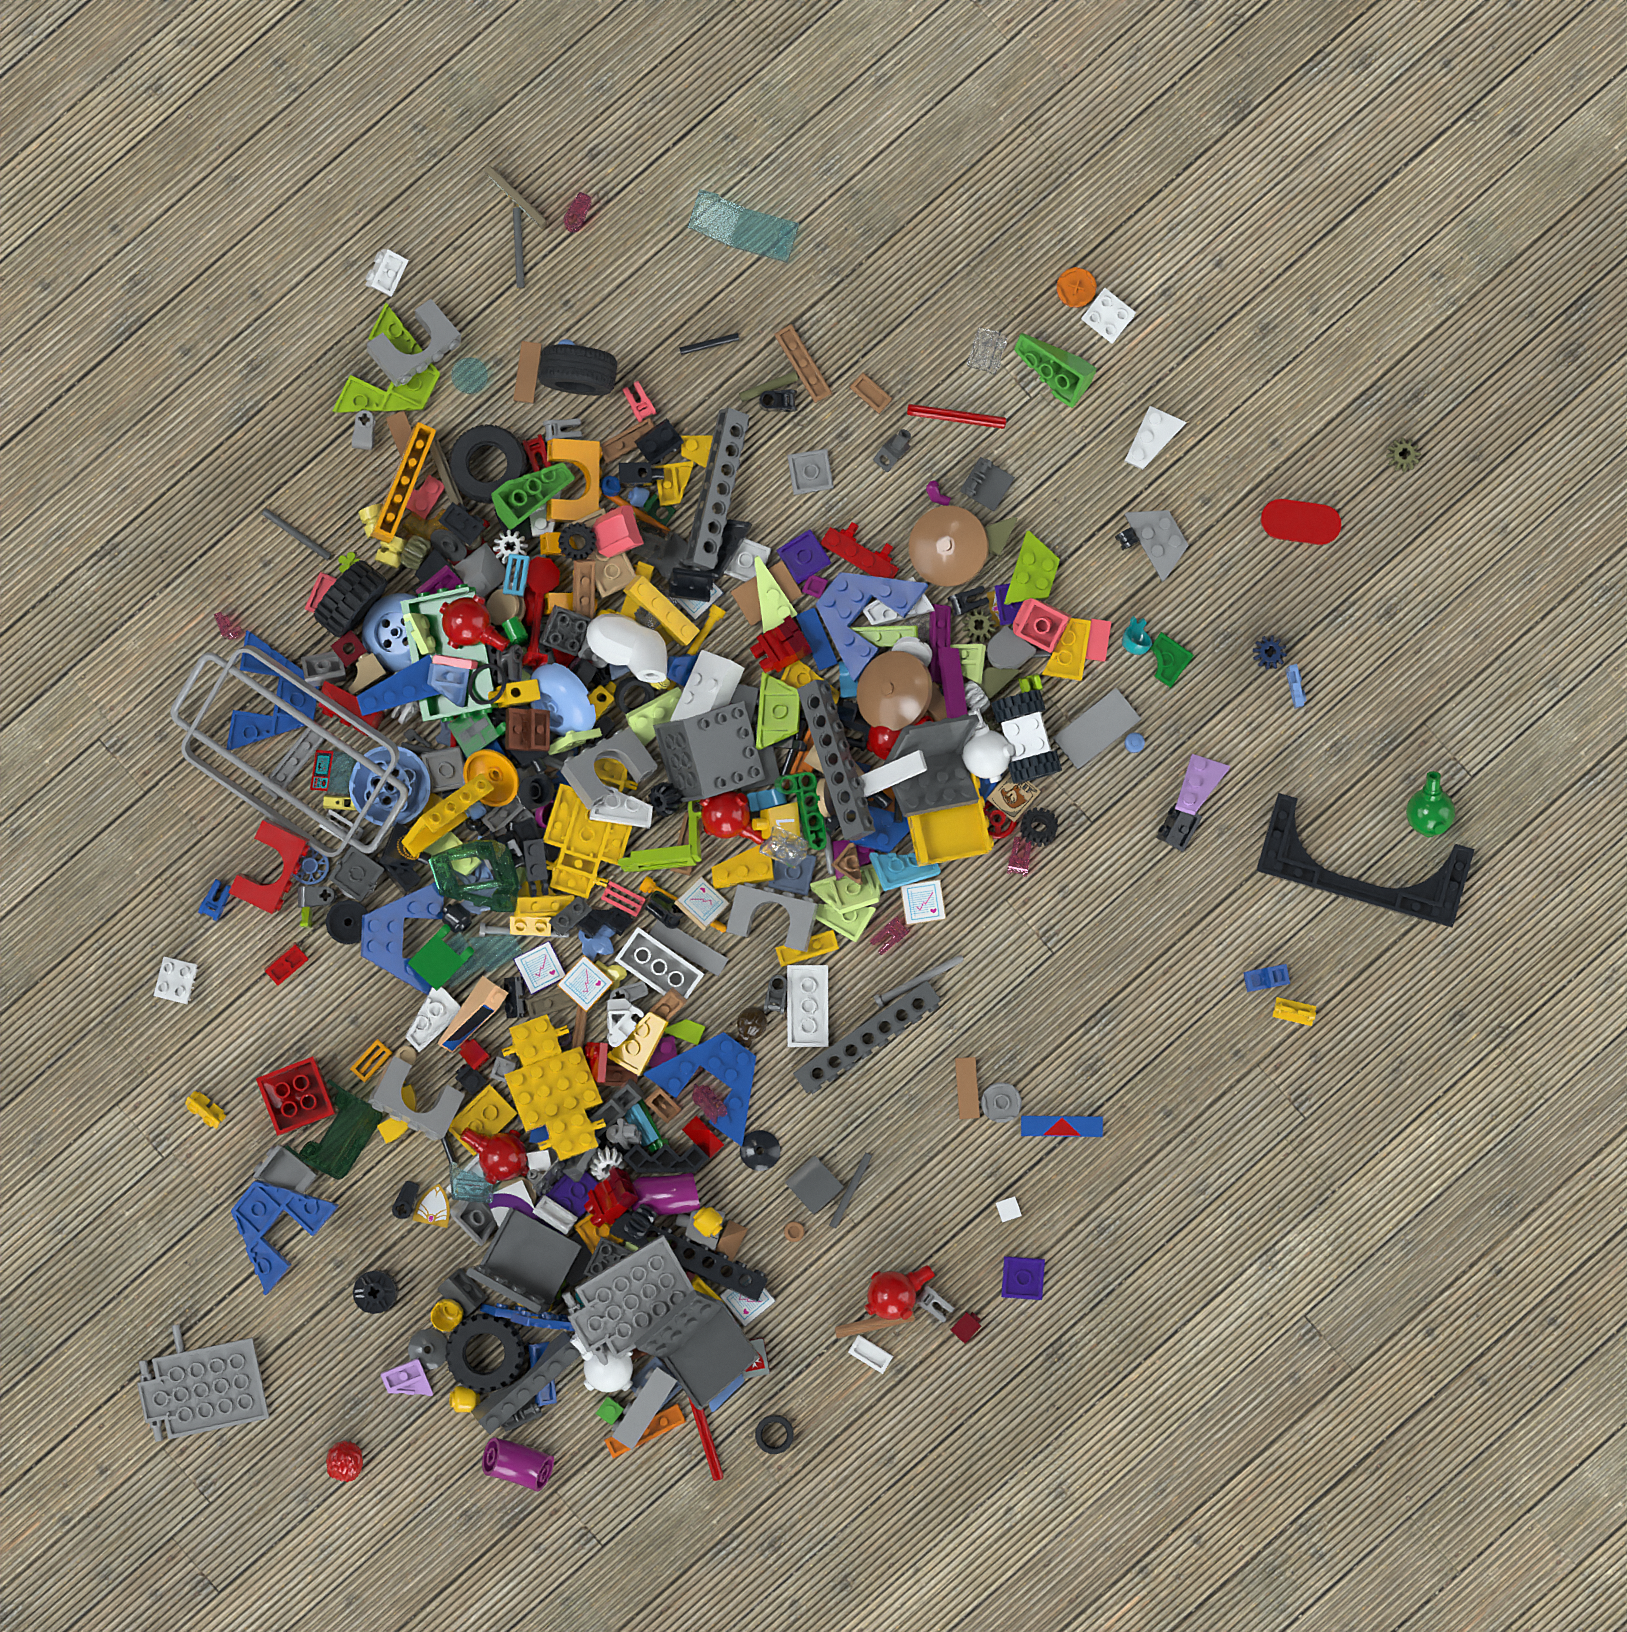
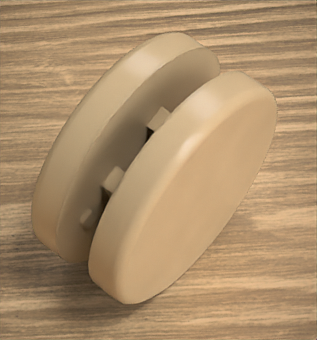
M503 589L495 591L490 596L486 606L490 613L491 623L503 627V622L515 616H518L520 621H522L526 610L523 597L510 594L504 595Z

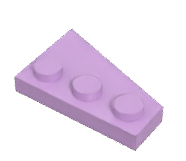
M1192 754L1175 809L1195 815L1231 766Z

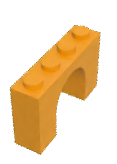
M555 438L547 441V461L567 462L576 465L584 474L586 482L585 490L577 500L550 499L546 502L547 522L572 523L601 510V507H599V499L602 494L601 487H599V479L602 476V468L599 467V459L602 457L600 441Z
M546 532L540 535L541 555L566 556L562 555L561 549L558 546L561 532ZM571 536L569 543L572 548L577 549V546ZM573 592L544 594L545 610L543 616H550L554 605L573 611ZM596 598L594 599V614L598 606Z

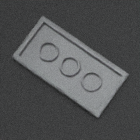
M1115 688L1055 735L1053 740L1078 770L1137 724L1141 718L1119 690Z

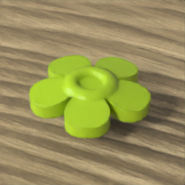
M348 552L347 558L343 555L339 557V563L343 564L339 567L341 573L360 560L355 559V553Z

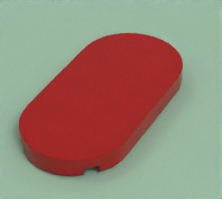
M1276 499L1269 502L1264 507L1260 517L1262 528L1271 538L1313 545H1326L1334 541L1338 537L1342 525L1337 511L1328 505L1288 499Z

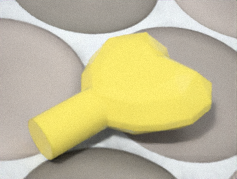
M599 960L595 963L614 982L609 989L615 990L619 988L620 981L627 976L626 969L619 965L607 967Z

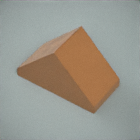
M658 1087L645 1100V1103L667 1124L682 1110L661 1087Z

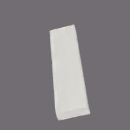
M918 750L859 776L864 797H868L927 770L923 752Z

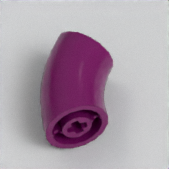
M692 1172L670 1176H643L634 1181L632 1185L639 1197L632 1205L634 1211L643 1203L650 1206L657 1213V1216L700 1210L697 1188Z
M496 1437L488 1441L482 1457V1470L485 1475L506 1480L536 1492L544 1488L554 1466V1457L552 1455Z

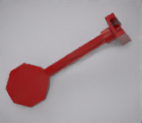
M536 556L529 562L526 584L535 593L530 646L527 649V653L523 656L522 668L525 665L533 666L532 672L548 662V655L540 653V648H538L544 594H547L559 585L560 570L550 558Z

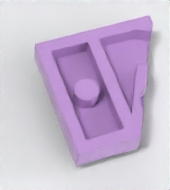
M419 1357L380 1374L388 1393L423 1394L427 1396L434 1394Z

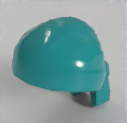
M1132 616L1130 625L1123 633L1122 646L1131 654H1145L1152 646L1150 636L1143 629L1147 624L1144 618L1140 619L1137 623L1135 616Z

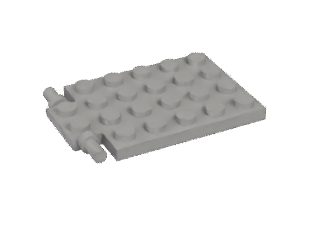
M661 1235L575 1287L574 1289L584 1304L583 1307L575 1303L570 1292H566L562 1297L569 1307L570 1315L567 1318L586 1351H592L593 1355H596L600 1363L605 1366L608 1364V1359L603 1351V1343H606L614 1358L618 1359L636 1348L634 1343L693 1291L694 1288L664 1235Z
M253 1337L153 1358L152 1363L156 1379H153L152 1373H149L147 1360L139 1361L141 1382H137L144 1420L145 1423L150 1424V1428H153L155 1442L163 1440L161 1420H165L168 1439L268 1419L270 1417Z

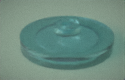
M468 357L459 360L454 365L451 378L454 386L460 392L474 394L484 388L488 380V373L480 360Z

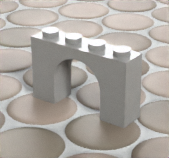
M432 299L415 309V318L431 338L429 346L424 351L414 355L404 354L394 347L384 333H381L367 343V352L396 387L401 384H407L413 375L422 373L430 363L439 361L447 351H453L460 345L461 334Z
M628 728L624 731L623 729L617 731L608 740L607 738L600 740L597 746L593 748H585L576 757L570 756L564 761L561 773L589 810L604 802L609 793L595 773L594 763L602 758L618 760L626 767L636 783L652 776L658 765L633 730Z
M746 882L744 885H737L726 929L727 933L749 938L753 918L757 910L765 904L778 903L785 907L790 917L785 947L807 952L819 906L814 903L815 899L802 897V900L794 898L795 894L783 892L782 895L775 894V889L764 887L763 890L755 889L756 885Z
M395 1056L388 1059L368 1102L372 1104L374 1109L389 1113L392 1119L396 1121L402 1120L408 1123L407 1126L409 1128L426 1133L425 1136L431 1140L444 1138L465 1094L446 1085L441 1088L429 1112H414L404 1104L401 1096L403 1082L412 1065Z

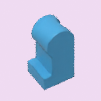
M840 661L841 699L857 698L858 681L855 683L852 680L844 662Z
M776 788L747 794L751 813L787 803L786 794L778 792Z

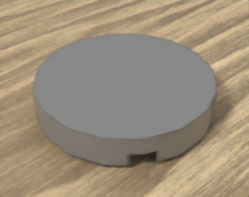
M998 1082L990 1085L984 1091L981 1098V1107L984 1114L990 1120L997 1123H1006L1013 1120L1019 1114L1022 1106L1019 1091L1008 1083Z

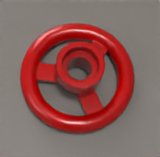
M990 801L985 802V808H983L984 816H987L990 823L995 826V833L988 830V834L993 839H1002L1009 836L1014 831L1017 820L1015 822L1011 820L1009 827L1001 832V825L1004 824L1006 815L1000 810L986 811L993 804ZM995 815H999L1001 817V821L995 822L993 820V817Z

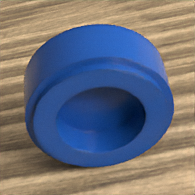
M614 476L605 477L600 486L602 493L609 497L618 495L621 489L619 479Z

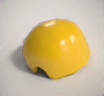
M442 1299L433 1307L430 1320L438 1330L450 1332L462 1321L463 1309L453 1299Z

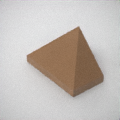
M729 1220L714 1254H717V1252L729 1256L728 1260L732 1262L748 1228Z

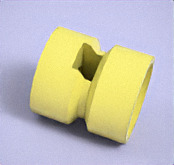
M382 503L371 505L358 512L362 523L366 524L364 530L367 539H374L370 534Z
M396 536L393 537L389 544L381 541L382 548L377 550L374 560L399 569L401 564L400 555L403 553L408 541Z

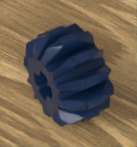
M1273 635L1270 636L1269 642L1263 636V644L1260 641H1256L1255 644L1259 648L1252 649V652L1259 654L1254 656L1253 660H1261L1258 663L1259 667L1266 663V670H1269L1270 664L1274 669H1277L1276 662L1282 665L1284 661L1280 657L1287 656V653L1281 652V650L1286 648V645L1279 647L1278 644L1281 642V639L1279 638L1276 642H1273ZM1268 648H1272L1271 652L1274 651L1275 653L1271 657H1267V654H1265Z

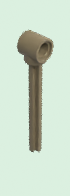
M432 440L429 449L450 503L454 502L457 505L460 502L464 505L459 490L451 477L449 465L439 440ZM479 535L471 547L463 540L461 541L466 549L476 550L482 544V537Z

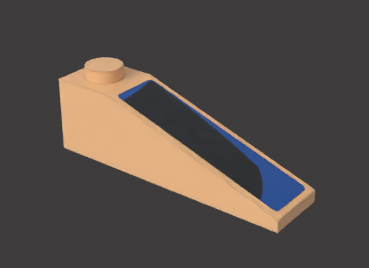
M482 976L437 1044L453 1053L498 1010L508 992Z

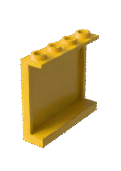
M480 773L423 814L401 841L413 857L417 856L468 818L464 811L494 790L493 786Z
M970 773L969 776L979 797L977 803L907 817L918 867L989 854L992 850L991 847L994 846L993 838L988 834L987 830L989 828V820L987 816H984L983 812L985 802L978 790L980 788V780L973 773Z

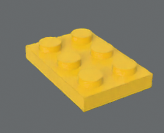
M489 1084L452 1120L448 1130L475 1156L477 1153L473 1151V1148L460 1139L464 1129L468 1127L478 1134H486L490 1137L493 1134L499 1133L518 1113Z

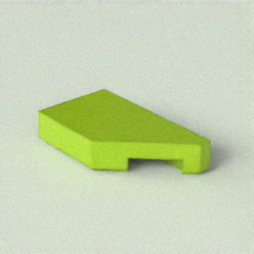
M303 907L301 910L302 921H300V926L312 928V907Z
M685 1019L667 1027L664 1032L698 1045L705 1026Z

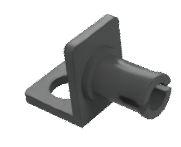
M901 429L898 435L895 434L881 447L873 461L883 470L889 472L896 461L909 450L910 445L907 441L911 438L910 432ZM881 455L886 456L889 459L890 463H883L881 460Z

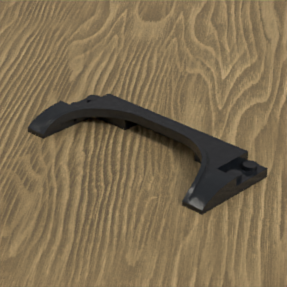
M1278 793L1266 830L1256 872L1453 928L1475 849L1454 844L1447 860L1439 870L1419 884L1405 888H1385L1333 873L1316 863L1302 846L1296 831L1295 810L1298 798Z

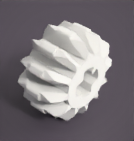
M507 530V537L503 533L499 534L502 541L499 539L494 540L499 546L493 547V550L499 552L496 555L497 559L503 557V564L507 562L509 554L527 555L525 551L521 550L528 548L527 544H521L524 542L525 537L518 538L519 532L517 531L511 536V531ZM510 544L512 546L515 544L516 546H514V551L511 552V550H505L507 549L506 545Z
M973 681L965 683L964 691L967 709L979 708L982 714L990 705L988 697Z
M607 1146L605 1150L598 1148V1153H595L589 1162L591 1173L593 1176L596 1175L598 1180L606 1179L610 1175L608 1170L613 1165L620 1169L624 1168L622 1154L617 1152L615 1147L611 1150Z

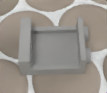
M278 1144L277 1147L273 1145L266 1153L268 1158L265 1162L260 1161L253 1170L255 1172L253 1175L255 1179L303 1194L318 1176L315 1171L281 1144Z

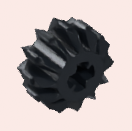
M661 782L651 788V793L648 795L651 799L649 804H652V811H656L657 816L669 817L680 810L679 806L682 802L679 798L682 795L678 794V788H674L673 783Z
M644 1203L640 1204L625 1224L624 1230L636 1239L642 1238L657 1217V1213L650 1206Z

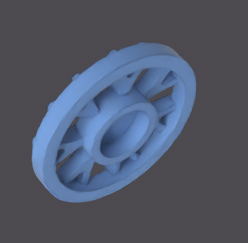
M310 847L309 850H312V858L302 856L304 858L301 865L303 872L297 875L294 874V877L299 882L306 885H314L321 882L329 871L327 856L321 854L323 858L317 862L314 858L320 852ZM319 864H326L325 871L318 870ZM316 871L321 876L318 880H315L313 877V873ZM305 873L310 874L308 881L302 880Z

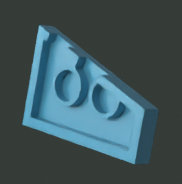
M888 853V855L869 854V858L884 891L939 875L941 872L937 863L918 867L915 853H909L908 855H896V853Z

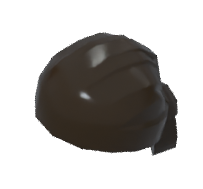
M749 1007L739 1014L737 1019L739 1034L736 1038L738 1043L743 1040L745 1046L749 1048L752 1044V1039L760 1037L766 1031L767 1016L763 1010L757 1007Z

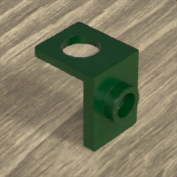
M656 494L652 498L648 497L643 505L645 508L644 513L664 526L667 525L676 511L671 506H663L668 510V515L664 519L658 518L656 511L660 508V502Z

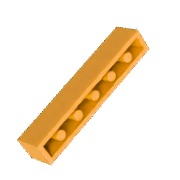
M417 422L413 427L370 536L388 544L393 539L436 429Z

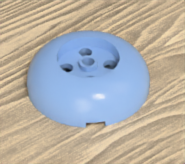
M408 593L387 595L373 604L364 618L362 625L363 646L369 652L368 654L373 653L385 671L396 673L412 665L409 645H404L407 635L405 626L402 624L403 613L400 601L418 598V596ZM387 619L390 621V626L388 628L385 626V622ZM388 639L392 643L390 648H387Z
M546 663L544 666L538 667L531 675L530 680L537 679L541 699L530 703L533 709L550 710V731L565 737V733L571 730L575 732L591 730L596 719L594 704H590L586 696L589 692L581 680L569 669L558 663H553L552 665Z
M384 746L374 748L364 754L365 757L384 770H387L390 765L391 754ZM398 747L400 757L394 769L399 770V776L396 778L409 788V793L405 805L391 827L395 826L397 822L403 825L415 819L425 808L431 791V781L426 766L416 754L402 747ZM357 761L349 781V792L355 808L361 813L376 788L373 785V781L375 779L381 780V777ZM387 781L364 817L368 821L380 826L383 825L400 797V791L396 787L392 791L388 790L390 783ZM386 796L391 798L389 805L383 803V799Z

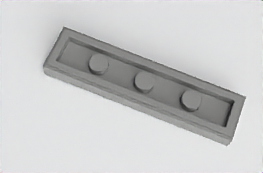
M308 727L268 778L286 789L324 742L325 738ZM262 784L260 786L263 790H265L276 800L280 797L278 794H276L274 791H272L265 785Z
M657 920L649 933L651 937L718 977L729 960L678 928H667L659 920Z

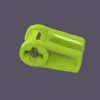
M1038 673L1018 678L1022 693L1033 690L1042 691L1043 689Z

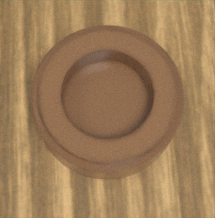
M795 1221L788 1223L784 1229L786 1239L791 1242L800 1241L805 1232L802 1224Z

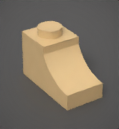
M367 652L358 658L359 662L356 663L358 667L357 677L354 683L347 688L353 696H357L388 675L373 653L368 654Z

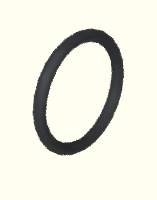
M492 663L478 667L472 673L468 683V692L472 700L480 705L492 704L502 696L506 687L504 671L501 667ZM495 668L502 677L501 689L491 700L481 701L473 694V680L481 670Z

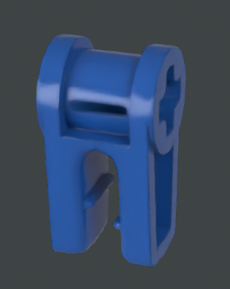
M215 879L198 911L200 914L204 913L212 917L216 922L223 913L225 904L230 896L228 892L231 888L230 885H226L223 892H221L219 900L214 902L222 885V882L218 879Z

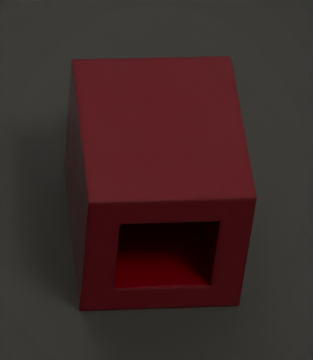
M966 1311L950 1328V1331L966 1344L982 1327L979 1324L981 1319L975 1313L971 1312L969 1314Z

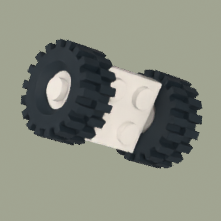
M1040 690L1024 692L992 702L996 723H1001L1006 740L1014 748L1011 763L1008 765L1013 784L1035 780L1062 771L1057 751L1051 750L1041 714L1046 709Z

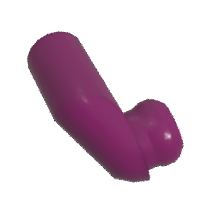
M930 481L926 486V492L930 500L943 506H949L951 497L940 493L937 481Z

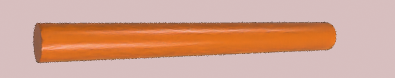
M603 493L601 494L620 507L631 505L618 495L609 497ZM632 506L637 518L663 535L667 536L671 529L635 506Z

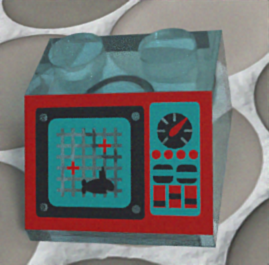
M316 750L310 790L350 796L349 781L356 760L344 752Z

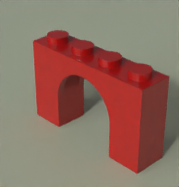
M266 818L262 820L254 839L273 847L279 852L284 865L282 875L275 883L265 884L243 873H239L236 875L228 893L273 914L276 911H280L285 902L282 898L285 892L289 893L293 885L291 879L294 874H298L302 864L299 862L302 856L305 857L310 849L308 845L310 839Z

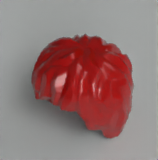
M346 1440L334 1444L329 1449L326 1458L329 1476L341 1482L355 1480L362 1470L364 1461L361 1449L355 1443Z

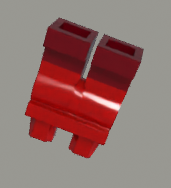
M790 615L784 618V622L776 628L757 636L758 642L750 647L755 659L766 654L767 657L759 661L764 673L773 669L778 673L783 670L782 668L812 653L807 640Z
M615 1165L608 1170L610 1175L603 1182L597 1184L594 1190L591 1189L587 1193L589 1200L584 1204L585 1210L593 1215L590 1218L591 1223L598 1228L605 1222L612 1225L616 1221L615 1219L620 1217L639 1199L628 1173Z

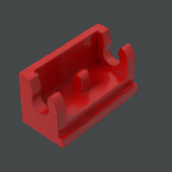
M294 942L267 965L264 971L279 986L309 959L305 952L300 949L299 945Z

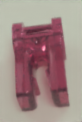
M579 192L564 215L565 228L569 232L575 233L582 228L592 204L591 197L587 194ZM575 218L577 223L570 225L569 220L573 221Z
M1014 836L1007 874L1016 873L1027 877L1032 841L1025 843L1023 857L1019 858L1017 854L1021 845L1020 837Z
M898 916L869 941L874 946L887 934L892 935V938L878 950L880 955H883L910 932L909 928L906 929L902 925Z

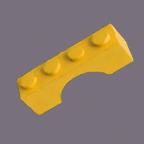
M643 575L635 576L624 588L623 591L637 605L650 612L664 626L666 633L680 646H687L699 633L700 630Z

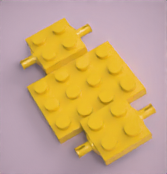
M602 758L594 763L595 773L603 784L609 787L612 786L621 793L624 787L636 791L637 787L635 786H638V783L627 780L628 770L621 762L612 758ZM560 783L543 837L544 843L560 847L558 858L554 863L546 860V864L549 865H546V868L551 870L552 875L549 887L588 899L591 888L595 884L607 887V884L602 882L608 883L609 879L597 876L600 861L618 865V860L623 858L632 825L589 819L590 809L588 810L572 787Z
M546 1014L509 1028L512 1045L501 1049L504 1057L516 1053L523 1068L504 1074V1078L525 1132L545 1125L549 1139L538 1142V1147L540 1151L552 1147L556 1151L559 1161L597 1148L598 1143L595 1138V1130L606 1127L603 1118L591 1123L587 1118L585 1110L601 1105L603 1102L581 1046L563 1053L561 1051L558 1037L569 1033L567 1025L555 1029Z

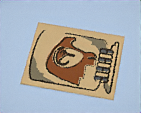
M1009 772L987 799L1015 822L1041 791L1029 781L1013 784Z

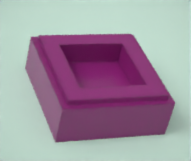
M812 575L807 578L802 593L820 599L828 580Z

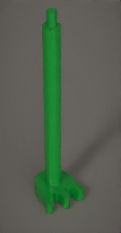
M641 1098L637 1103L658 1136V1139L655 1140L656 1143L648 1147L651 1153L670 1143L667 1138L662 1139L643 1098Z

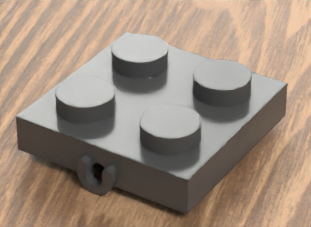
M351 846L344 857L337 861V866L328 879L359 902H362L369 891L373 890L374 886L377 885L376 882L385 869Z

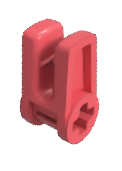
M636 381L633 384L641 402L637 403L635 401L634 395L631 394L628 387L622 390L636 419L640 423L645 417L651 414L655 415L657 412L650 399L647 398L639 381Z

